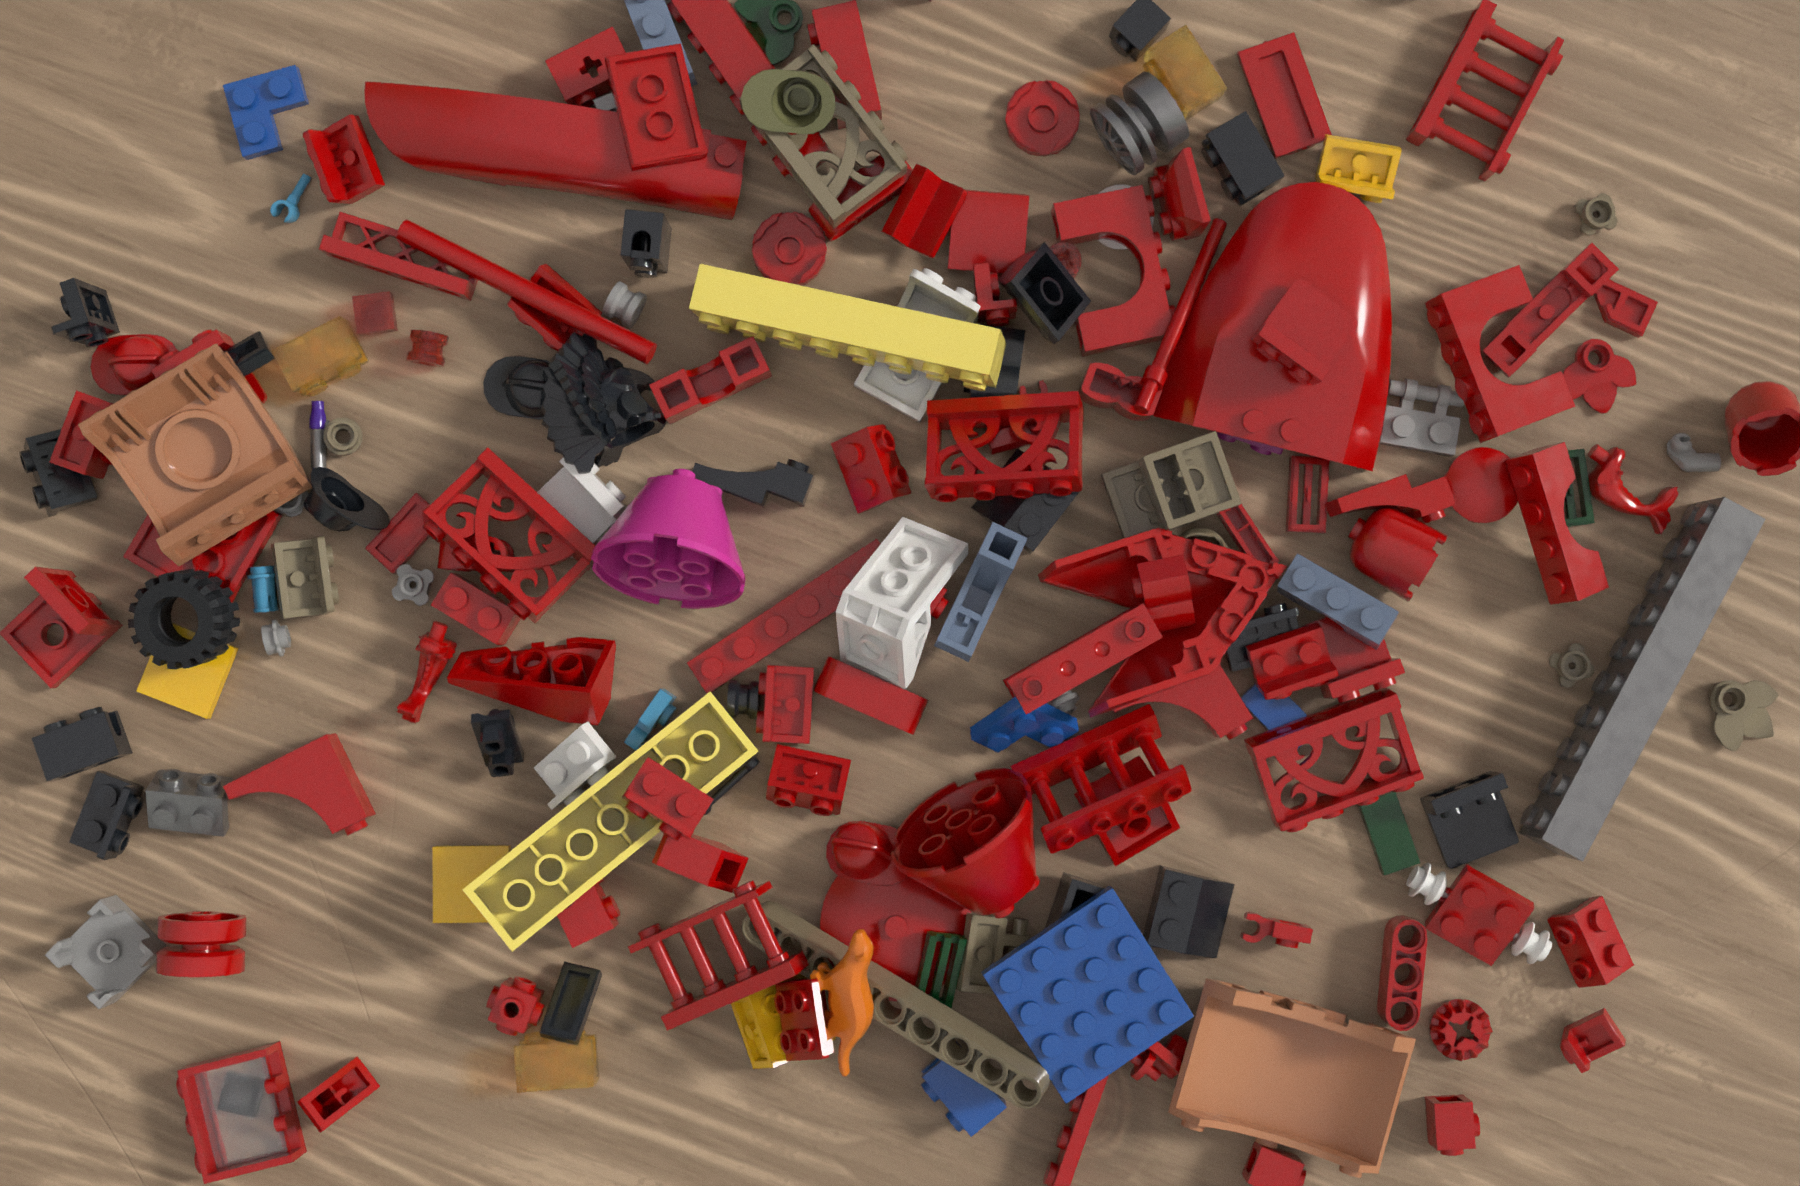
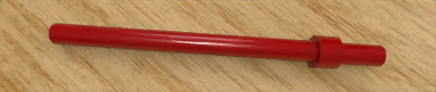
M1213 219L1153 363L1145 369L1141 379L1143 386L1134 405V410L1138 413L1147 414L1157 391L1163 389L1168 377L1166 369L1227 227V223L1222 219Z

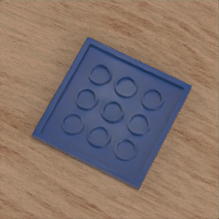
M1111 886L1106 887L981 971V974L1041 1066L1046 1069L1052 1084L1066 1104L1194 1017Z

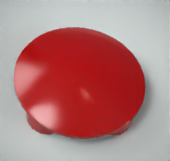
M1487 447L1470 449L1459 455L1444 476L1447 478L1456 505L1452 506V508L1460 516L1467 519V521L1472 523L1495 522L1508 515L1516 506L1518 499L1506 464V460L1509 459L1506 454Z

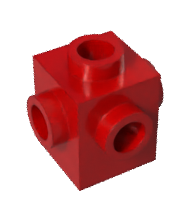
M515 976L514 979L509 977L500 987L495 985L486 1004V1007L491 1009L488 1021L496 1023L495 1028L502 1033L517 1036L518 1032L524 1034L532 1025L537 1027L542 1017L545 1004H542L541 1000L545 991L537 988L536 983L519 976ZM510 1002L515 1003L519 1008V1012L506 1009L507 1004Z

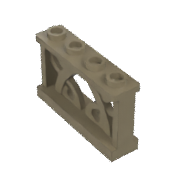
M813 44L807 48V51L785 66L783 70L805 71L818 74L829 84L833 93L840 100L841 103L835 102L836 108L833 117L844 121L846 124V146L843 159L823 151L803 156L799 150L806 142L808 134L790 135L785 132L767 131L757 126L755 128L834 229L844 222L849 215L898 178L904 176L907 172L905 161L908 160V157L895 140L890 143L882 133L885 127L879 117L872 110L867 113L858 102L861 100V96L855 86L849 80L843 82L835 72L838 66L826 50L820 53ZM859 126L870 140L859 143ZM874 151L884 159L883 171L874 177L863 176L854 170L855 163L863 168L874 166V164L866 160L868 152ZM821 161H827L839 169L836 173L829 166V173L827 175H820L816 170V166ZM850 178L858 184L865 186L844 203L840 204L837 198Z

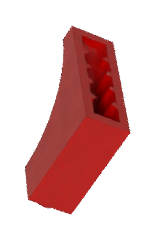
M1220 664L1211 674L1111 710L1112 713H1116L1126 707L1145 702L1169 703L1195 715L1210 729L1215 737L1222 738L1226 736L1228 740L1245 732L1248 729L1245 723L1253 719Z
M336 733L326 734L223 786L229 800L242 798L255 792L280 793L298 799L312 808L323 819L332 834L345 831L347 836L366 828L368 826L366 819L376 815Z

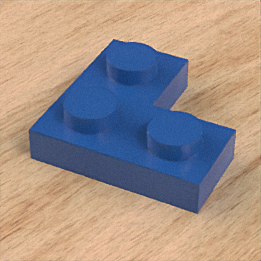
M296 65L223 85L242 157L250 160L282 151L283 148L273 114L309 105L299 68Z
M1016 697L970 727L972 741L997 753L1008 748L1023 736H1027L1051 748L1061 744L1079 731L1077 718L1047 703L1026 715Z

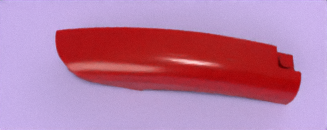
M365 81V105L373 130L393 155L415 168L501 186L511 185L591 195L732 220L735 215L743 178L742 169L747 144L745 140L711 134V130L702 128L708 152L706 158L631 171L617 112L477 91Z

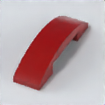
M1590 243L1533 297V301L1527 303L1481 352L1509 378L1619 268L1593 243Z

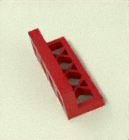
M339 212L332 237L326 235L322 237L319 250L329 257L468 301L472 300L478 282L477 279L468 276L466 280L453 276L447 268L448 265L439 260L438 263L430 267L415 264L411 254L419 250L413 247L407 249L405 243L399 240L397 241L403 250L402 252L394 256L380 253L375 243L389 236L397 239V229ZM347 223L361 227L367 240L358 245L342 241ZM368 230L377 232L379 234L372 237Z

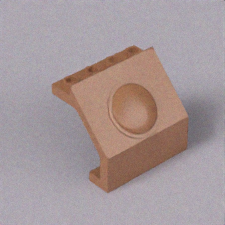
M217 344L199 351L194 357L171 370L165 371L160 377L137 390L131 391L126 397L103 410L97 411L90 418L78 424L83 436L109 459L149 515L160 536L156 539V542L161 552L178 566L183 565L312 488L310 480L291 445L227 351L223 352Z

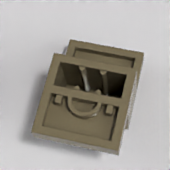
M1216 431L1143 456L1137 462L1101 474L1123 539L1158 527L1170 531L1242 504Z

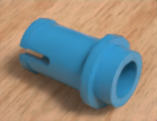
M274 566L250 567L251 575H247V579L252 581L253 612L279 611Z

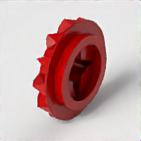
M1454 999L1445 1002L1435 1011L1430 1023V1036L1437 1050L1443 1055L1462 1062L1470 1058H1477L1479 1053L1489 1047L1488 1041L1493 1031L1488 1014L1478 1004L1466 999ZM1451 1021L1454 1024L1463 1025L1465 1021H1468L1467 1029L1471 1031L1474 1037L1471 1039L1470 1037L1461 1036L1456 1040L1457 1032L1448 1023Z

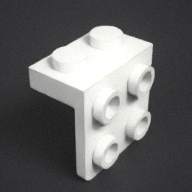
M562 458L559 462L564 467L537 493L594 544L627 508L622 502L626 496L611 480L606 485L596 475L600 469L595 463L590 473L578 474L575 465L565 463L564 458Z

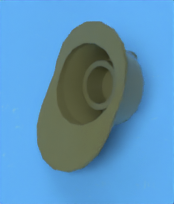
M762 70L748 80L744 85L741 96L742 109L748 120L758 128L772 132L814 134L828 125L833 118L836 108L835 96L829 84L820 76L805 71Z

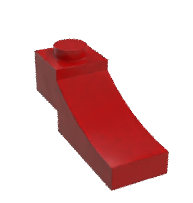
M1406 474L1325 503L1330 517L1354 511L1378 510L1390 507L1414 519L1421 517L1424 524L1445 517L1443 509L1456 505L1446 476L1411 488Z

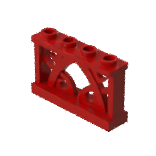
M1079 391L927 401L928 433L924 486L931 499L948 503L954 502L958 498L973 497L977 500H992L996 496L1012 495L1016 498H1030L1034 494L1050 493L1054 496H1068L1072 492L1082 491L1084 406ZM1069 422V444L1055 439L1061 423ZM1036 425L1031 431L1039 435L1035 436L1024 432L1023 426ZM1011 426L1014 434L1021 441L1031 446L1014 462L1001 468L987 460L979 453L977 448L992 441L1000 427ZM974 428H987V431L982 436L969 440V438L979 436L977 432L973 431ZM942 430H951L957 444L941 450ZM1049 448L1061 450L1067 456V464L1063 469L1043 470L1044 465L1048 462L1057 464L1054 455L1047 452ZM962 453L963 456L953 461L951 470L953 471L958 467L964 468L963 475L944 476L941 473L943 463L949 457Z
M486 448L453 484L429 507L427 506L422 511L423 522L425 523L423 529L436 542L439 543L441 540H444L453 548L452 556L463 567L468 569L472 566L482 575L479 578L481 583L495 595L501 592L510 601L508 607L523 621L529 618L536 624L587 570L589 571L593 567L594 562L591 560V555L595 545L489 448ZM482 475L488 479L479 500L463 494ZM503 499H510L514 504L513 510L507 513L495 510L491 506L494 503L502 509L500 503ZM456 504H466L476 509L475 515L470 512H460L456 515V517H461L466 521V525L461 529L452 527L446 521L447 510ZM528 515L533 520L528 531V546L533 556L509 557L492 554L488 537L489 517L498 521L512 522ZM541 533L548 534L552 538L550 544H542L543 549L546 551L545 553L540 552L535 540ZM475 535L476 549L465 539ZM573 556L578 562L557 582L551 566L557 565ZM542 569L548 579L547 591L539 597L525 595L520 588L521 582L529 579L536 588L538 583L536 570ZM500 571L513 572L511 580L509 581Z
M1387 687L1375 690L1244 739L1263 790L1273 824L1280 831H1300L1306 828L1310 821L1321 817L1322 819L1337 817L1347 807L1355 804L1359 806L1372 804L1379 800V795L1390 791H1407L1415 786L1414 782L1424 779L1400 710L1402 707L1397 693ZM1387 714L1395 739L1379 738L1380 716ZM1357 726L1358 731L1354 736H1363V740L1353 741L1346 739V729ZM1331 735L1335 741L1346 748L1360 750L1352 769L1342 782L1330 781L1307 771L1319 759L1323 748V737ZM1309 744L1312 750L1310 755L1298 764L1296 761L1305 757V755L1298 754V747ZM1384 746L1392 747L1398 751L1400 762L1396 769L1382 773L1379 770L1380 763L1383 761L1391 762V760L1382 753H1376L1377 748ZM1272 756L1287 771L1275 783H1273L1266 759ZM1367 774L1371 777L1367 780H1364ZM1295 778L1299 782L1292 787L1290 797L1293 799L1297 793H1303L1305 801L1300 805L1288 808L1281 802V793L1284 786ZM1317 791L1326 795L1317 798Z

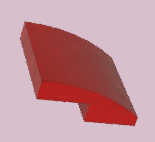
M966 190L967 196L951 225L948 269L973 271V265L989 263L990 272L1004 273L1016 259L1025 254L1029 195Z

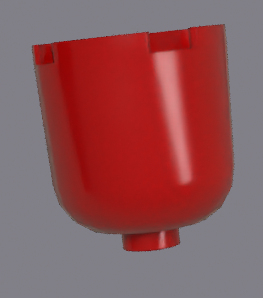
M1771 381L1754 382L1742 387L1730 398L1725 409V428L1730 451L1736 464L1740 467L1743 465L1747 469L1755 470L1757 475L1760 476L1779 475L1794 469L1797 466L1796 461L1800 459V404L1796 395L1783 384Z
M1390 507L1380 508L1374 511L1366 521L1359 517L1349 533L1348 538L1354 540L1350 549V561L1353 567L1361 574L1409 602L1413 596V592L1408 590L1411 584L1418 587L1421 585L1439 555L1433 550L1436 542L1443 545L1447 540V535L1399 510Z

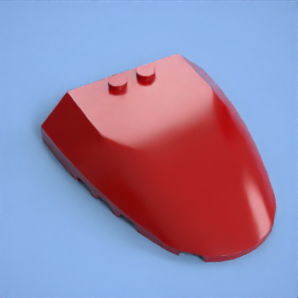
M1319 182L1298 183L1281 188L1260 201L1250 211L1225 246L1195 300L1166 369L1168 377L1163 386L1153 415L1154 417L1216 431L1373 472L1383 427L1389 387L1392 345L1391 292L1386 246L1382 231L1371 211L1357 197L1331 184ZM1297 279L1305 280L1354 316L1358 321V327L1329 365L1332 369L1322 382L1314 386L1310 383L1305 385L1295 379L1288 372L1289 367L1278 359L1274 362L1265 357L1257 350L1258 345L1251 340L1291 284Z

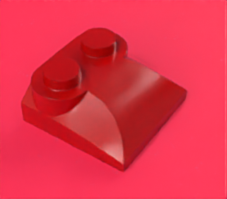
M1191 147L1182 149L1169 164L1155 167L1153 169V176L1148 177L1152 198H1159L1162 212L1158 213L1161 232L1163 235L1169 234L1172 241L1182 238L1189 240L1200 237L1211 221Z

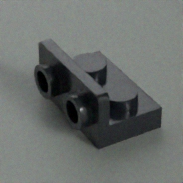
M76 278L60 282L63 293L60 297L61 305L71 320L52 326L53 335L68 339L70 342L85 344L86 347H95L107 343L109 336L120 333L106 290Z
M61 429L25 438L24 451L19 452L26 474L32 472L37 486L32 487L35 502L39 509H46L48 517L57 515L59 510L97 500V494L90 476L49 462Z
M103 770L97 771L69 843L98 853L97 858L102 860L116 858L118 854H122L130 839V834L127 833L131 820L139 815L143 807L144 798L141 795L145 786Z

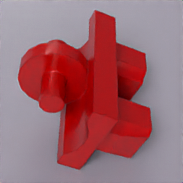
M1176 1034L1171 1035L1164 1046L1156 1042L1140 1053V1055L1130 1060L1134 1065L1130 1076L1138 1081L1146 1074L1156 1082L1163 1073L1169 1079H1173L1177 1074L1179 1075L1188 1042Z

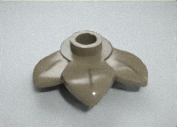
M1724 680L1717 683L1710 692L1709 703L1712 710L1716 713L1713 730L1719 742L1730 751H1737L1744 736L1751 738L1773 737L1772 721L1765 707L1771 705L1779 694L1767 683L1757 680L1744 684L1733 680ZM1726 692H1729L1732 696V702L1729 706H1726L1722 700Z

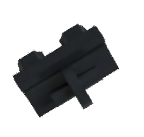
M492 709L486 716L479 713L471 714V725L491 777L513 775L514 763L524 762V752L510 709Z

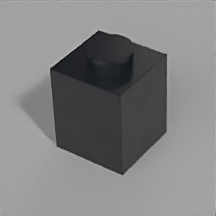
M1136 0L1112 25L1109 37L1112 39L1111 44L1122 56H1130L1134 61H1137L1167 30L1171 18L1152 0Z

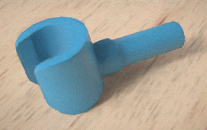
M303 173L286 200H277L273 203L270 210L271 215L278 217L282 209L287 206L289 213L284 223L295 222L300 215L297 204L312 178Z

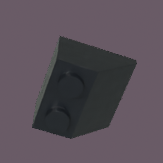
M1045 242L1016 259L998 279L1007 293L1013 299H1016L1018 306L1026 314L1030 322L1046 340L1053 344L1060 341L1091 302Z
M1017 448L1002 468L1014 462L1024 452ZM1044 465L1043 470H1052L1050 467ZM1072 492L1068 496H1054L1050 493L1034 494L1030 498H1016L1012 495L996 496L992 500H977L971 508L991 524L992 522L997 523L1028 538L1023 549L1031 554L1079 492Z
M1160 865L1143 933L1147 943L1151 946L1183 954L1217 958L1235 884Z

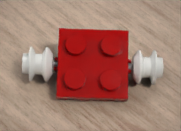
M1426 863L1422 867L1416 866L1411 871L1406 885L1410 887L1409 896L1414 897L1421 893L1424 895V904L1426 906L1439 900L1436 907L1425 920V929L1490 966L1494 964L1509 942H1511L1512 955L1517 956L1522 952L1526 953V961L1530 965L1534 964L1537 960L1543 961L1549 954L1552 947V942L1549 941V931L1544 930L1537 934L1534 932L1535 924L1533 922L1525 923L1534 911V902L1468 864L1465 865L1450 887H1447L1446 873L1444 871L1436 876L1430 873V863Z

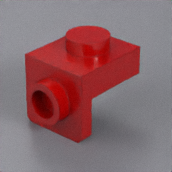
M1603 1008L1565 1026L1560 1048L1565 1059L1570 1064L1575 1063L1579 1071L1584 1073L1590 1069L1592 1061L1624 1047L1626 1039L1606 1009Z

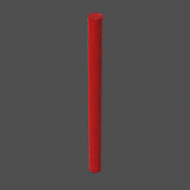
M408 219L404 220L398 229L397 240L644 364H648L655 354L656 343Z

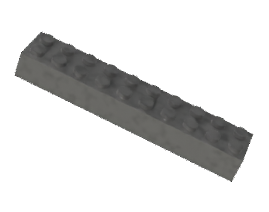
M1726 497L1697 502L1695 505L1692 504L1687 508L1680 521L1683 527L1678 537L1673 538L1663 552V557L1666 559L1659 571H1655L1646 583L1645 590L1648 591L1642 604L1636 605L1628 617L1627 623L1630 626L1624 638L1620 637L1610 651L1609 656L1612 660L1606 671H1601L1592 685L1593 696L1588 705L1584 704L1577 712L1574 719L1576 727L1571 737L1565 738L1560 744L1556 753V757L1559 759L1552 771H1548L1541 779L1538 790L1541 791L1535 804L1529 805L1524 811L1520 821L1523 825L1519 832L1521 835L1558 855L1584 861L1766 520L1765 518Z

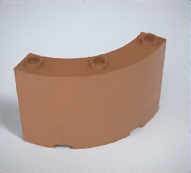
M1206 978L1168 1113L1181 1118V1125L1194 1131L1203 1132L1204 1127L1241 1133L1256 1137L1255 1142L1266 1147L1277 1149L1278 1144L1331 1161L1340 1165L1339 1171L1349 1176L1361 1178L1362 1173L1378 1174L1416 1039L1373 1023L1366 1025L1351 1019L1346 1023V1014L1263 990L1256 993L1245 989L1242 985Z

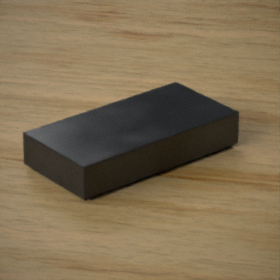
M564 961L539 1031L541 1037L578 1046L602 977L601 970Z

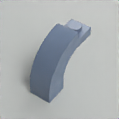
M992 522L934 644L935 647L969 662L1028 538Z

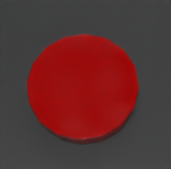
M1056 81L1028 82L1014 92L1007 104L1005 124L1008 136L1019 149L1029 155L1045 157L1057 154L1071 144L1078 132L1080 121L1078 103L1069 89Z
M781 212L773 214L760 224L753 237L752 254L755 266L764 278L800 286L806 285L818 276L825 264L827 246L823 231L813 219L803 213Z

